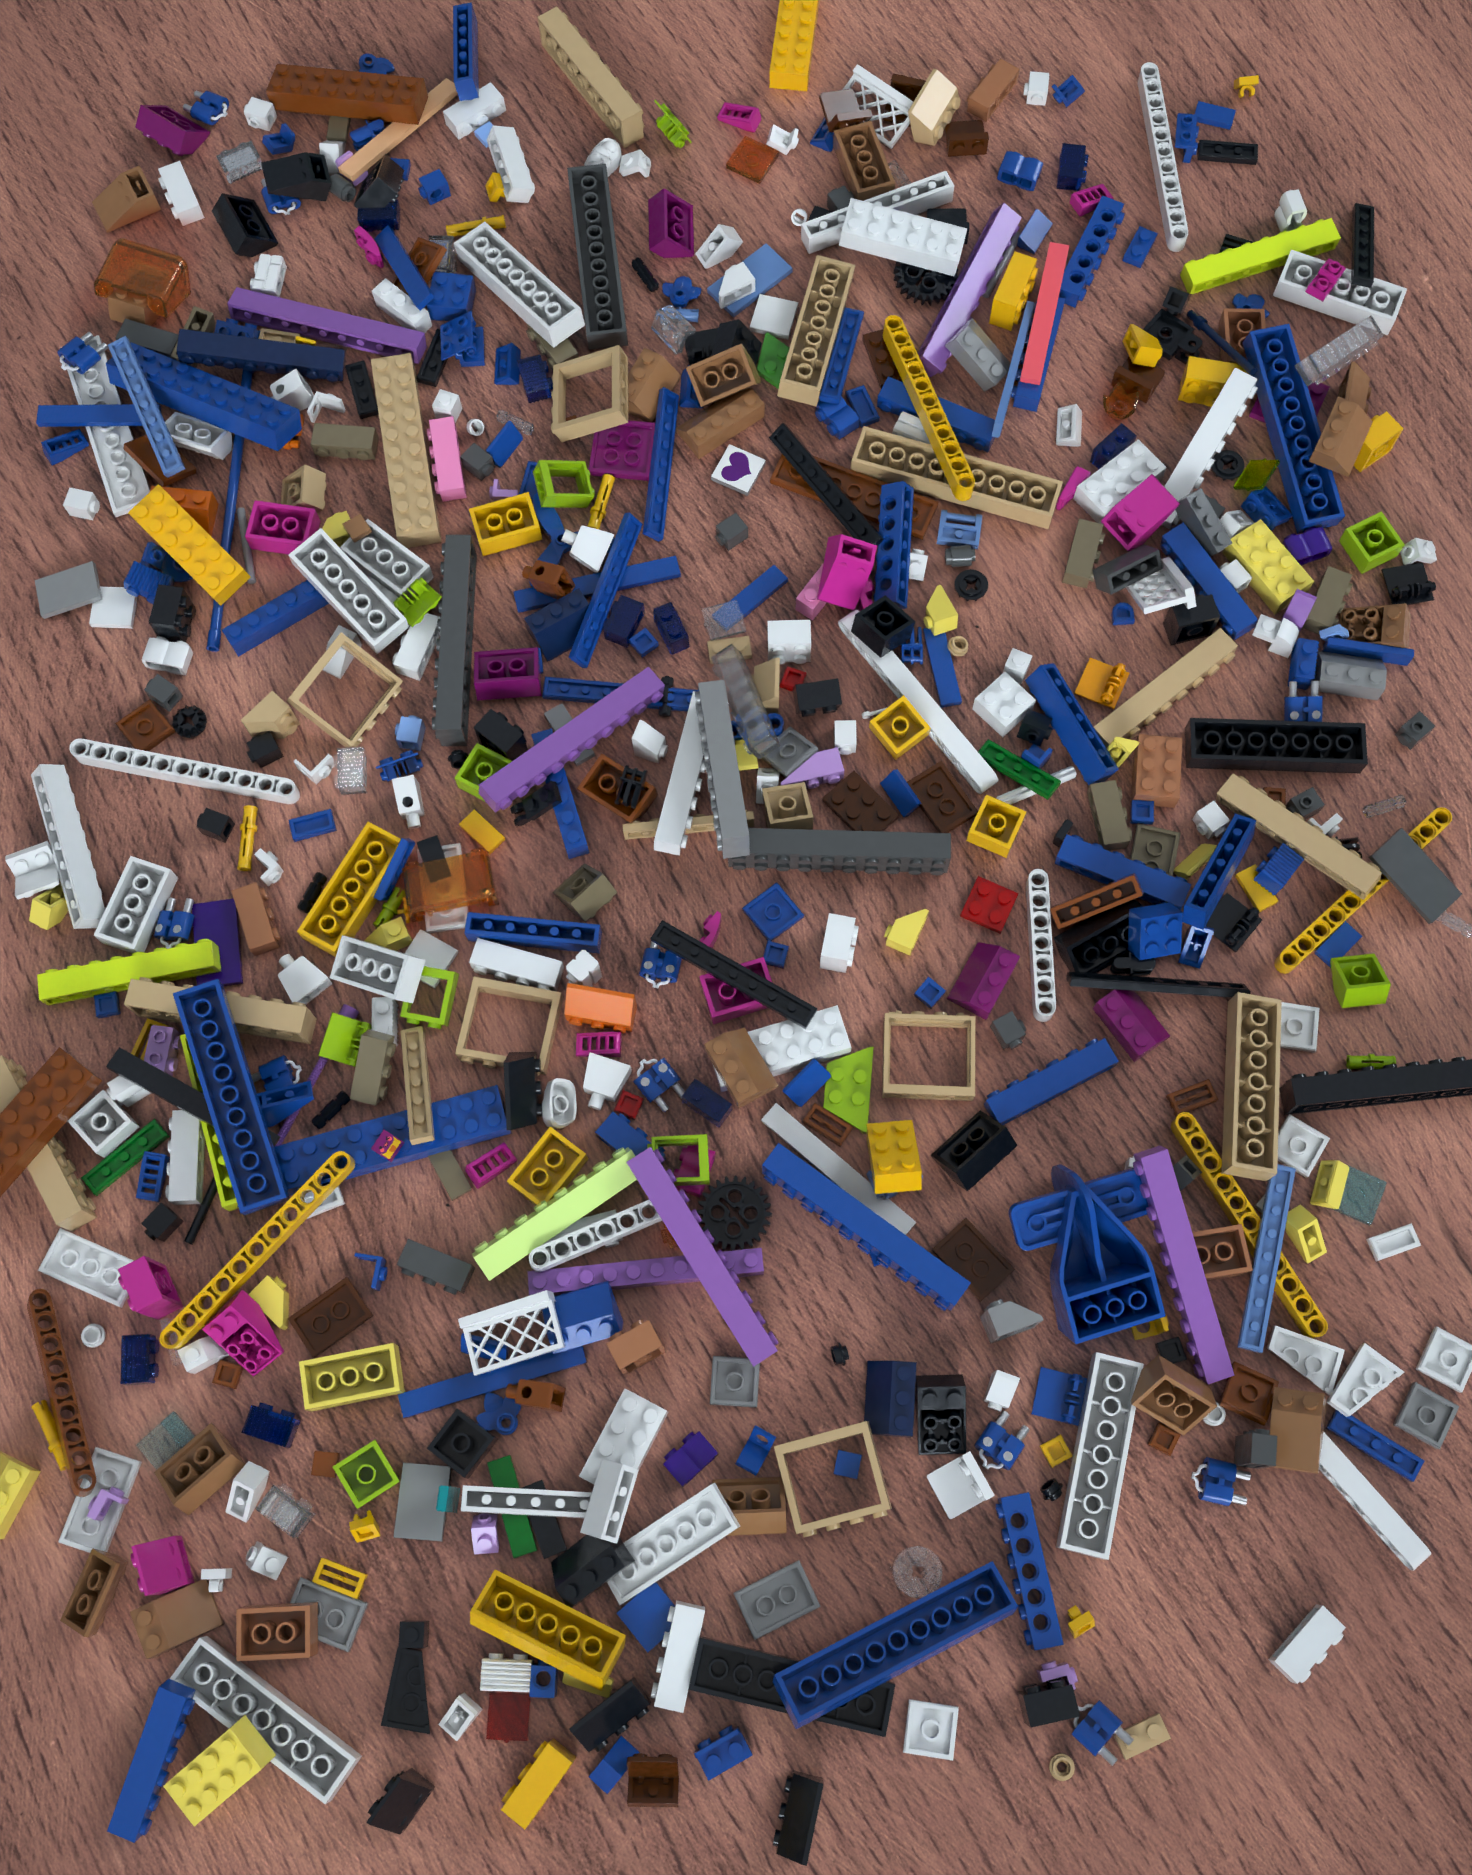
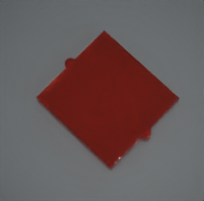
M513 1692L489 1693L486 1739L504 1740L505 1743H508L510 1740L528 1741L530 1694H517Z

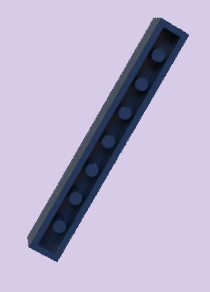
M179 329L177 355L179 361L186 364L198 363L208 367L223 366L227 369L239 368L249 372L263 371L268 374H288L297 369L301 376L313 380L317 378L327 379L330 382L344 380L346 357L345 350Z

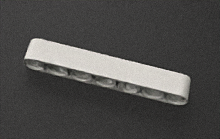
M1034 869L1030 872L1026 881L1032 1007L1035 1019L1040 1022H1047L1052 1018L1056 1010L1049 879L1044 870ZM1032 879H1039L1042 884L1036 885L1032 882ZM1033 900H1041L1043 902V906L1035 905L1033 903ZM1040 920L1044 923L1045 926L1038 927L1035 925L1034 921ZM1035 942H1043L1046 948H1038ZM1044 963L1047 969L1040 970L1036 964ZM1038 985H1046L1049 991L1042 992L1039 990ZM1044 1005L1048 1007L1050 1013H1042L1039 1010V1006Z
M644 1201L533 1249L529 1254L530 1266L537 1272L546 1271L660 1222L662 1219L651 1201ZM645 1208H651L654 1210L655 1215L652 1218H646L643 1216L642 1211ZM624 1217H630L634 1224L626 1228L621 1225L620 1221ZM607 1226L611 1228V1235L608 1237L601 1236L599 1234L601 1227ZM584 1235L589 1237L590 1243L587 1246H580L577 1243V1239ZM557 1246H567L569 1249L568 1253L563 1256L556 1254L555 1249ZM536 1255H544L547 1258L546 1262L543 1265H536L533 1262Z
M1323 1431L1319 1470L1407 1568L1414 1571L1431 1555L1430 1550Z

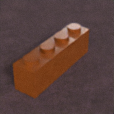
M1133 873L1054 905L1050 908V911L1059 930L1143 896L1144 893L1136 874Z

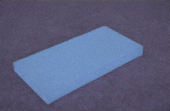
M767 243L742 261L755 278V292L724 307L733 318L755 302L760 294L764 295L793 272V268ZM724 276L707 288V293L718 303L719 291Z

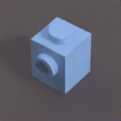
M413 715L408 717L401 716L400 723H397L395 727V736L399 748L421 751L426 729L422 719Z

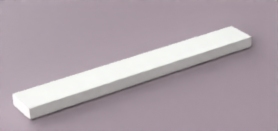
M777 1103L761 1119L767 1127L829 1180L906 1235L916 1224V1221L890 1199H886L885 1196L877 1199L869 1181Z

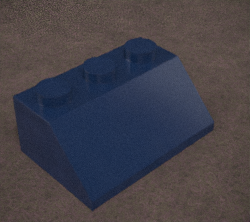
M579 588L524 618L527 631L537 647L541 648L547 662L573 647L589 606L588 601Z
M867 1361L864 1422L869 1421L872 1435L913 1437L917 1362Z

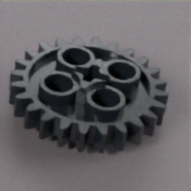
M896 261L893 272L895 274L894 281H897L896 288H901L900 294L907 293V300L913 297V303L921 300V305H924V302L928 301V304L931 306L933 300L939 304L940 299L944 301L947 299L958 278V268L955 276L943 273L939 274V272L932 270L929 273L928 269Z
M726 1176L724 1184H721L717 1179L716 1188L711 1185L708 1186L710 1194L702 1193L706 1201L698 1202V1205L703 1207V1209L697 1210V1213L703 1216L701 1218L702 1222L699 1224H705L702 1229L703 1231L709 1230L715 1239L713 1244L715 1247L722 1243V1250H725L728 1245L731 1246L732 1251L735 1250L736 1246L743 1250L744 1244L747 1243L752 1248L753 1239L757 1242L761 1241L759 1233L767 1234L763 1226L771 1225L769 1221L765 1220V1218L772 1217V1213L766 1211L771 1207V1203H764L768 1195L760 1196L762 1187L755 1190V1181L747 1185L746 1177L741 1182H738L737 1176H734L733 1182H730ZM737 1192L742 1197L739 1202L733 1203L728 1199L729 1195ZM721 1198L727 1202L733 1211L739 1210V1217L749 1226V1229H745L735 1216L730 1218V1210L720 1202ZM715 1208H721L725 1213L723 1217L717 1219L711 1215L712 1211ZM754 1209L757 1212L756 1218L752 1220L747 1219L744 1216L745 1211ZM731 1225L739 1226V1234L730 1235L727 1232L728 1227Z

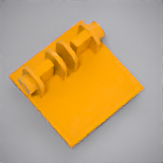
M1090 657L1074 694L1115 709L1130 673L1126 672L1125 665L1122 663L1111 666Z

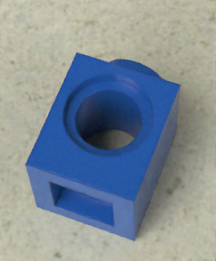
M440 169L418 178L420 183L419 193L422 199L426 198L430 205L451 196L448 182Z
M538 1659V1664L531 1665L529 1697H557L558 1669ZM541 1671H546L550 1674L551 1680L548 1685L540 1684L538 1675Z

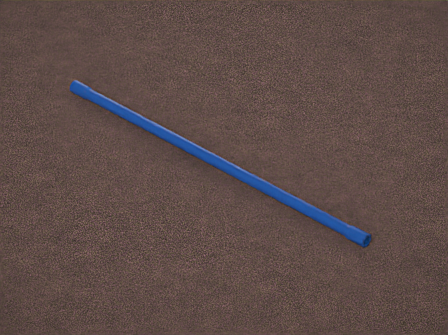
M243 369L242 387L251 390L253 372ZM236 434L234 435L220 545L229 555L231 552L245 439ZM215 600L213 601L211 625L206 648L212 652H217L220 649L224 603L220 606Z

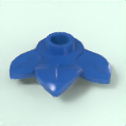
M369 53L363 54L359 58V72L387 74L395 71L393 64L388 59L376 58Z
M681 276L674 283H663L662 292L665 296L670 297L674 307L683 308L687 306L689 300L700 296L701 288L692 287L691 279Z
M1238 293L1234 296L1232 304L1236 309H1264L1262 307L1265 300L1257 294L1245 297ZM1265 309V319H1266V318L1269 316L1270 313Z
M486 1393L484 1398V1409L486 1412L476 1416L478 1424L486 1430H496L501 1435L514 1433L518 1427L516 1416L521 1410V1405L516 1404L515 1399L506 1398V1396L503 1399L497 1394ZM504 1419L511 1421L510 1426L507 1428L502 1426Z

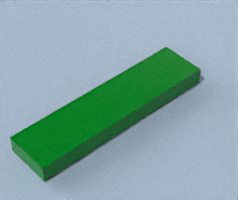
M989 739L978 751L990 767L1047 800L1060 786L1061 781Z
M154 1118L82 1176L81 1179L91 1192L98 1196L140 1162L144 1151L152 1152L170 1136Z
M511 1455L487 1462L494 1487L520 1488ZM501 1514L513 1558L537 1551L528 1515Z

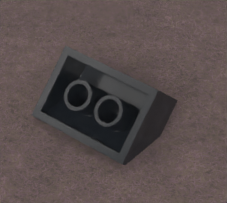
M385 154L363 180L354 206L356 208H385L389 202L393 204L399 196L400 185L404 180L402 178L404 170Z
M224 193L221 194L212 209V213L236 255L254 257L278 245L276 237L255 200Z
M509 1052L504 1061L507 1130L537 1124L539 1117H542V1103H539L538 1094H542V1081H538L537 1072H541V1059L537 1058V1052Z
M980 1110L933 1152L931 1157L955 1183L968 1191L1018 1145L1007 1127Z
M586 1535L551 1562L555 1589L564 1603L572 1608L585 1600L635 1560L620 1537L616 1544Z
M633 1677L577 1721L569 1730L588 1752L593 1749L599 1752L609 1744L607 1738L614 1732L619 1736L629 1728L627 1722L633 1717L639 1720L650 1711L647 1706L651 1704V1701L635 1677Z
M794 1770L792 1777L787 1776L784 1792L788 1793L787 1802H781L778 1816L783 1821L781 1830H775L773 1846H777L776 1854L805 1866L808 1863L824 1785L823 1778Z

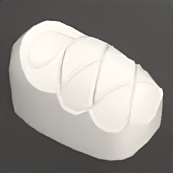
M612 138L603 139L593 148L584 166L606 163L607 175L610 176L619 167L622 153L619 143Z
M556 1078L547 1082L542 1101V1118L547 1127L562 1129L575 1120L577 1111L576 1091L574 1084L570 1080Z

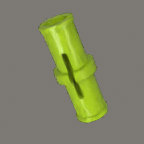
M394 888L388 901L383 903L382 911L375 922H373L376 928L379 927L382 921V924L389 922L394 915L398 914L397 909L403 901L402 898L407 896L404 890L398 896L400 888Z
M1369 1053L1367 1056L1347 1055L1346 1058L1347 1069H1361L1373 1066L1374 1069H1383L1385 1065L1396 1064L1395 1056H1375L1372 1053ZM1362 1062H1380V1063H1362Z

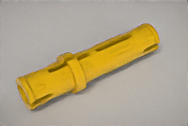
M504 215L486 218L485 216L480 220L446 225L447 236L451 238L466 235L483 222H486L494 230L506 228Z
M610 474L602 476L594 506L590 509L591 516L587 527L599 530L602 519L606 516L605 509L613 483L615 482V477Z
M252 805L243 807V822L239 828L241 830L237 869L246 872L252 869L254 836L258 828L256 826L258 808Z
M41 1400V1404L37 1402L31 1408L48 1441L49 1452L53 1453L60 1471L66 1469L55 1420L47 1405V1401Z

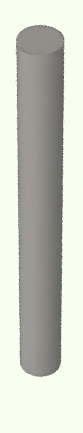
M1016 232L1010 241L1012 243L1002 255L1004 258L994 270L996 273L986 286L988 288L982 295L983 297L989 298L1017 246L1021 233Z
M238 508L237 516L245 568L251 577L248 583L254 584L256 583L252 551L245 538L248 527L245 508Z

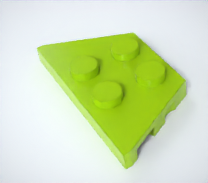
M868 1047L827 1063L826 1068L831 1074V1078L825 1083L823 1108L859 1129L863 1134H867L874 1047Z

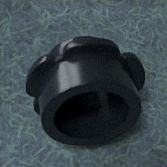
M455 750L448 756V761L451 763L452 768L459 769L469 755L463 750Z
M837 1342V1345L831 1346L834 1364H842L844 1366L846 1364L845 1360H849L846 1346H841L839 1342Z
M1055 1478L1048 1480L1040 1488L1043 1499H1050L1051 1501L1058 1499L1062 1495L1060 1489H1062L1063 1484L1058 1483Z

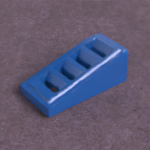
M80 429L41 442L43 452L51 466L89 446L87 439Z
M144 1151L136 1194L137 1199L160 1202L167 1175V1163L170 1162L169 1156ZM152 1160L159 1161V1165L151 1164ZM156 1170L158 1175L149 1174V1171ZM147 1179L157 1180L156 1184L146 1183ZM145 1188L155 1189V1193H147L144 1190Z

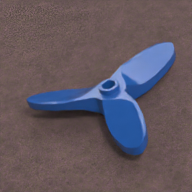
M536 493L532 499L536 517L551 539V543L538 560L559 565L563 555L571 550L572 545L561 542L565 530L554 507H541L539 496ZM613 537V539H612V541H611V544H610V546H609V548H608L607 553L610 552V549H611L612 544H613L614 539H615L614 537Z

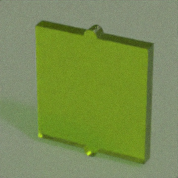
M1266 458L1263 460H1250L1233 486L1234 489L1247 491L1263 490L1280 464V461L1267 460Z

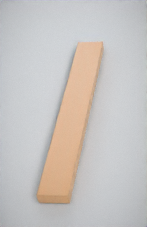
M447 78L428 93V99L418 125L392 122L338 167L339 173L351 181H355L385 154L390 152L458 95L455 84Z

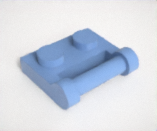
M941 509L937 544L947 546L971 545V549H978L983 515L976 514V516L949 513L947 512L948 510ZM946 521L975 524V526L946 523Z

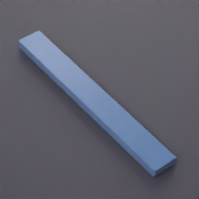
M1027 301L994 422L992 437L999 438L1001 435L1035 306L1034 302Z
M124 336L108 344L163 474L169 478L186 469L129 339Z
M1280 1164L1277 1166V1174L1267 1182L1252 1263L1253 1271L1250 1274L1237 1344L1238 1348L1257 1353H1263L1296 1171L1295 1168Z

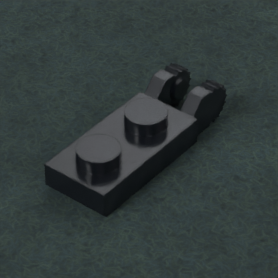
M550 781L523 799L522 802L516 803L510 808L512 814L525 811L524 815L514 819L515 826H522L531 820L534 821L562 802L557 783Z

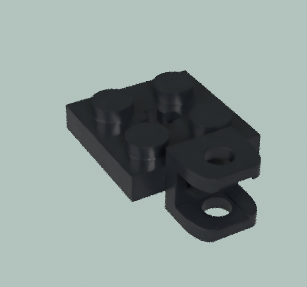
M1161 309L1143 329L1158 339L1163 349L1162 356L1169 361L1175 355L1177 360L1187 364L1189 357L1185 354L1193 355L1192 357H1199L1200 355L1199 349L1202 347L1203 342L1194 335L1195 329L1164 309ZM1168 332L1169 337H1164L1161 333L1165 334Z

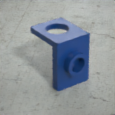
M355 1253L354 1256L360 1260L376 1262L371 1288L380 1291L382 1281L386 1280L388 1268L385 1267L386 1259L380 1256Z
M755 1425L735 1464L756 1476L776 1436ZM757 1435L764 1436L768 1442L761 1441Z

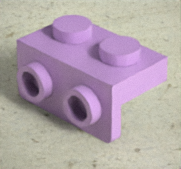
M152 1025L144 1061L173 1076V1071H176L178 1066L177 1052L182 1047L181 1033L174 1027Z

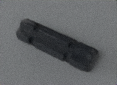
M639 257L633 259L632 267L635 271H638L637 274L644 284L647 285L649 291L654 292L658 290L659 283L653 278L654 276L647 266L643 265L642 259Z
M665 676L661 678L665 687L663 697L659 700V702H663V707L659 706L658 714L659 716L668 717L671 715L672 709L667 706V703H672V701H668V693L673 694L668 689L673 687L674 679Z
M320 872L315 873L314 881L310 882L303 895L304 899L300 900L297 906L303 913H309L312 908L311 904H314L322 890L321 886H324L327 881V877Z
M340 1091L335 1096L336 1099H332L320 1111L321 1114L319 1116L316 1115L311 1120L315 1127L322 1129L327 1124L326 1121H330L342 1109L341 1106L343 1104L346 1105L351 1100L344 1091Z

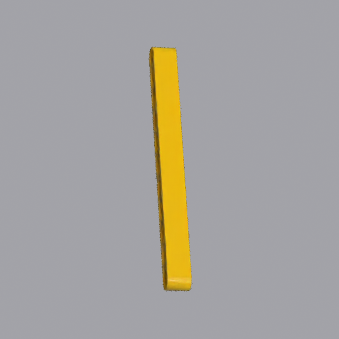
M890 315L884 322L883 339L953 495L960 501H967L972 497L975 485L973 473L903 320L899 316Z
M1443 807L1435 809L1408 835L1423 850L1452 821L1451 812ZM1435 817L1439 818L1442 823L1437 822ZM1420 831L1425 832L1427 837H1424ZM1382 873L1383 879L1378 881L1364 900L1351 891H1346L1277 956L1274 962L1276 970L1283 974L1293 971L1389 881ZM1344 901H1349L1353 907L1346 906ZM1329 915H1334L1337 918V922L1332 921ZM1314 929L1320 930L1322 936L1316 935ZM1298 943L1304 944L1307 950L1300 949ZM1283 957L1290 959L1291 965L1284 963Z
M1188 1112L1180 1113L1171 1123L1173 1134L1189 1159L1202 1172L1200 1176L1231 1224H1242L1247 1248L1254 1258L1261 1219L1233 1176L1221 1174L1222 1159L1195 1117ZM1178 1121H1186L1188 1129H1182ZM1191 1140H1198L1201 1144V1149H1195L1191 1144ZM1204 1159L1211 1160L1214 1168L1208 1169L1204 1165ZM1217 1179H1222L1226 1182V1189H1221L1217 1185ZM1230 1199L1238 1201L1239 1209L1231 1207ZM1244 1219H1248L1251 1221V1230H1248L1244 1227ZM1281 1252L1274 1291L1304 1336L1313 1339L1323 1336L1328 1330L1327 1321ZM1283 1280L1291 1283V1291L1284 1289ZM1297 1300L1304 1303V1312H1300L1297 1309ZM1311 1321L1318 1325L1317 1333L1311 1331L1309 1325Z
M344 1151L332 1154L165 1327L159 1337L161 1345L167 1349L176 1350L184 1347L355 1168L354 1158ZM346 1157L347 1165L339 1169L337 1165L339 1159ZM329 1174L331 1177L330 1183L322 1186V1177ZM312 1191L314 1199L312 1202L306 1203L304 1200L305 1195ZM296 1209L297 1217L289 1221V1211ZM276 1226H279V1236L276 1238H272V1229ZM258 1244H262L263 1252L256 1256L254 1249ZM245 1261L246 1270L240 1274L237 1269L240 1262ZM224 1279L229 1281V1287L226 1291L221 1289V1282ZM210 1296L212 1305L210 1308L205 1309L204 1300ZM193 1314L195 1323L189 1327L186 1321L188 1316ZM173 1332H176L178 1339L172 1345L169 1338Z

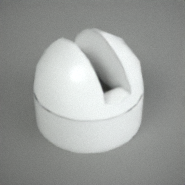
M796 209L792 213L791 220L793 224L801 226L802 223L807 221L805 210ZM796 212L805 217L804 220L796 216Z
M479 419L469 420L466 425L467 432L473 436L481 435L484 431L483 422Z

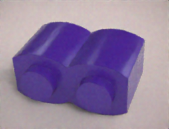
M1310 527L1303 534H1290L1284 538L1282 543L1301 566L1328 556L1333 549L1323 527Z
M693 1431L682 1440L684 1445L679 1450L673 1448L664 1457L666 1461L663 1465L682 1487L719 1455L700 1431L696 1434Z

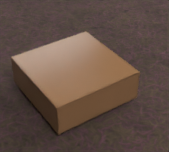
M361 514L342 524L354 543L372 533L371 528Z

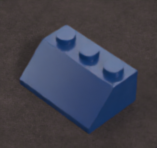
M609 1280L554 1296V1305L565 1347L553 1351L554 1354L607 1339L615 1333L622 1331L623 1319ZM549 1307L542 1309L545 1324H547L551 1316ZM548 1330L546 1334L550 1345L557 1344L556 1334Z

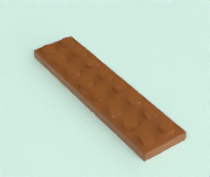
M782 454L770 478V483L824 503ZM813 456L866 519L879 524L881 487L889 483ZM914 493L911 536L923 540L939 502Z

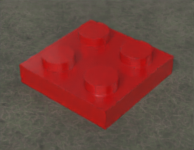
M978 876L960 917L1001 934L1019 893Z

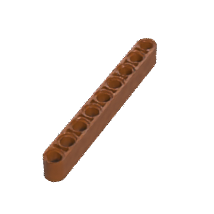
M36 1289L30 1294L27 1303L30 1323L71 1489L76 1496L86 1497L91 1494L95 1487L96 1474L52 1299L47 1290ZM42 1299L45 1304L43 1306H36L33 1300ZM45 1320L51 1326L49 1328H41L38 1323ZM53 1343L56 1349L49 1351L43 1345ZM52 1365H58L61 1367L62 1371L59 1373H53L50 1371L49 1367ZM63 1387L67 1390V1394L59 1396L55 1393V1389ZM70 1410L73 1413V1417L65 1419L61 1416L60 1412ZM72 1432L76 1433L79 1440L71 1442L67 1440L66 1435ZM82 1456L85 1462L82 1465H76L72 1462V1457ZM87 1479L90 1482V1487L83 1489L78 1486L77 1481Z

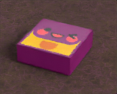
M383 1130L371 1150L392 1162L404 1142Z

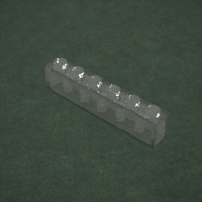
M1371 315L1294 366L1307 387L1314 382L1316 385H1319L1379 345L1377 340L1384 335Z
M730 644L711 657L714 664L712 669L720 680L725 681L728 706L732 709L730 714L739 726L737 731L745 741L743 744L745 750L749 755L753 754L758 759H761L781 745L742 653L733 644Z

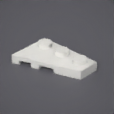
M1273 1325L1267 1349L1330 1396L1333 1392L1345 1350Z
M1363 1343L1358 1348L1328 1398L1327 1403L1344 1416H1351L1371 1400L1374 1395L1386 1388L1394 1379L1401 1376L1404 1371L1366 1343Z

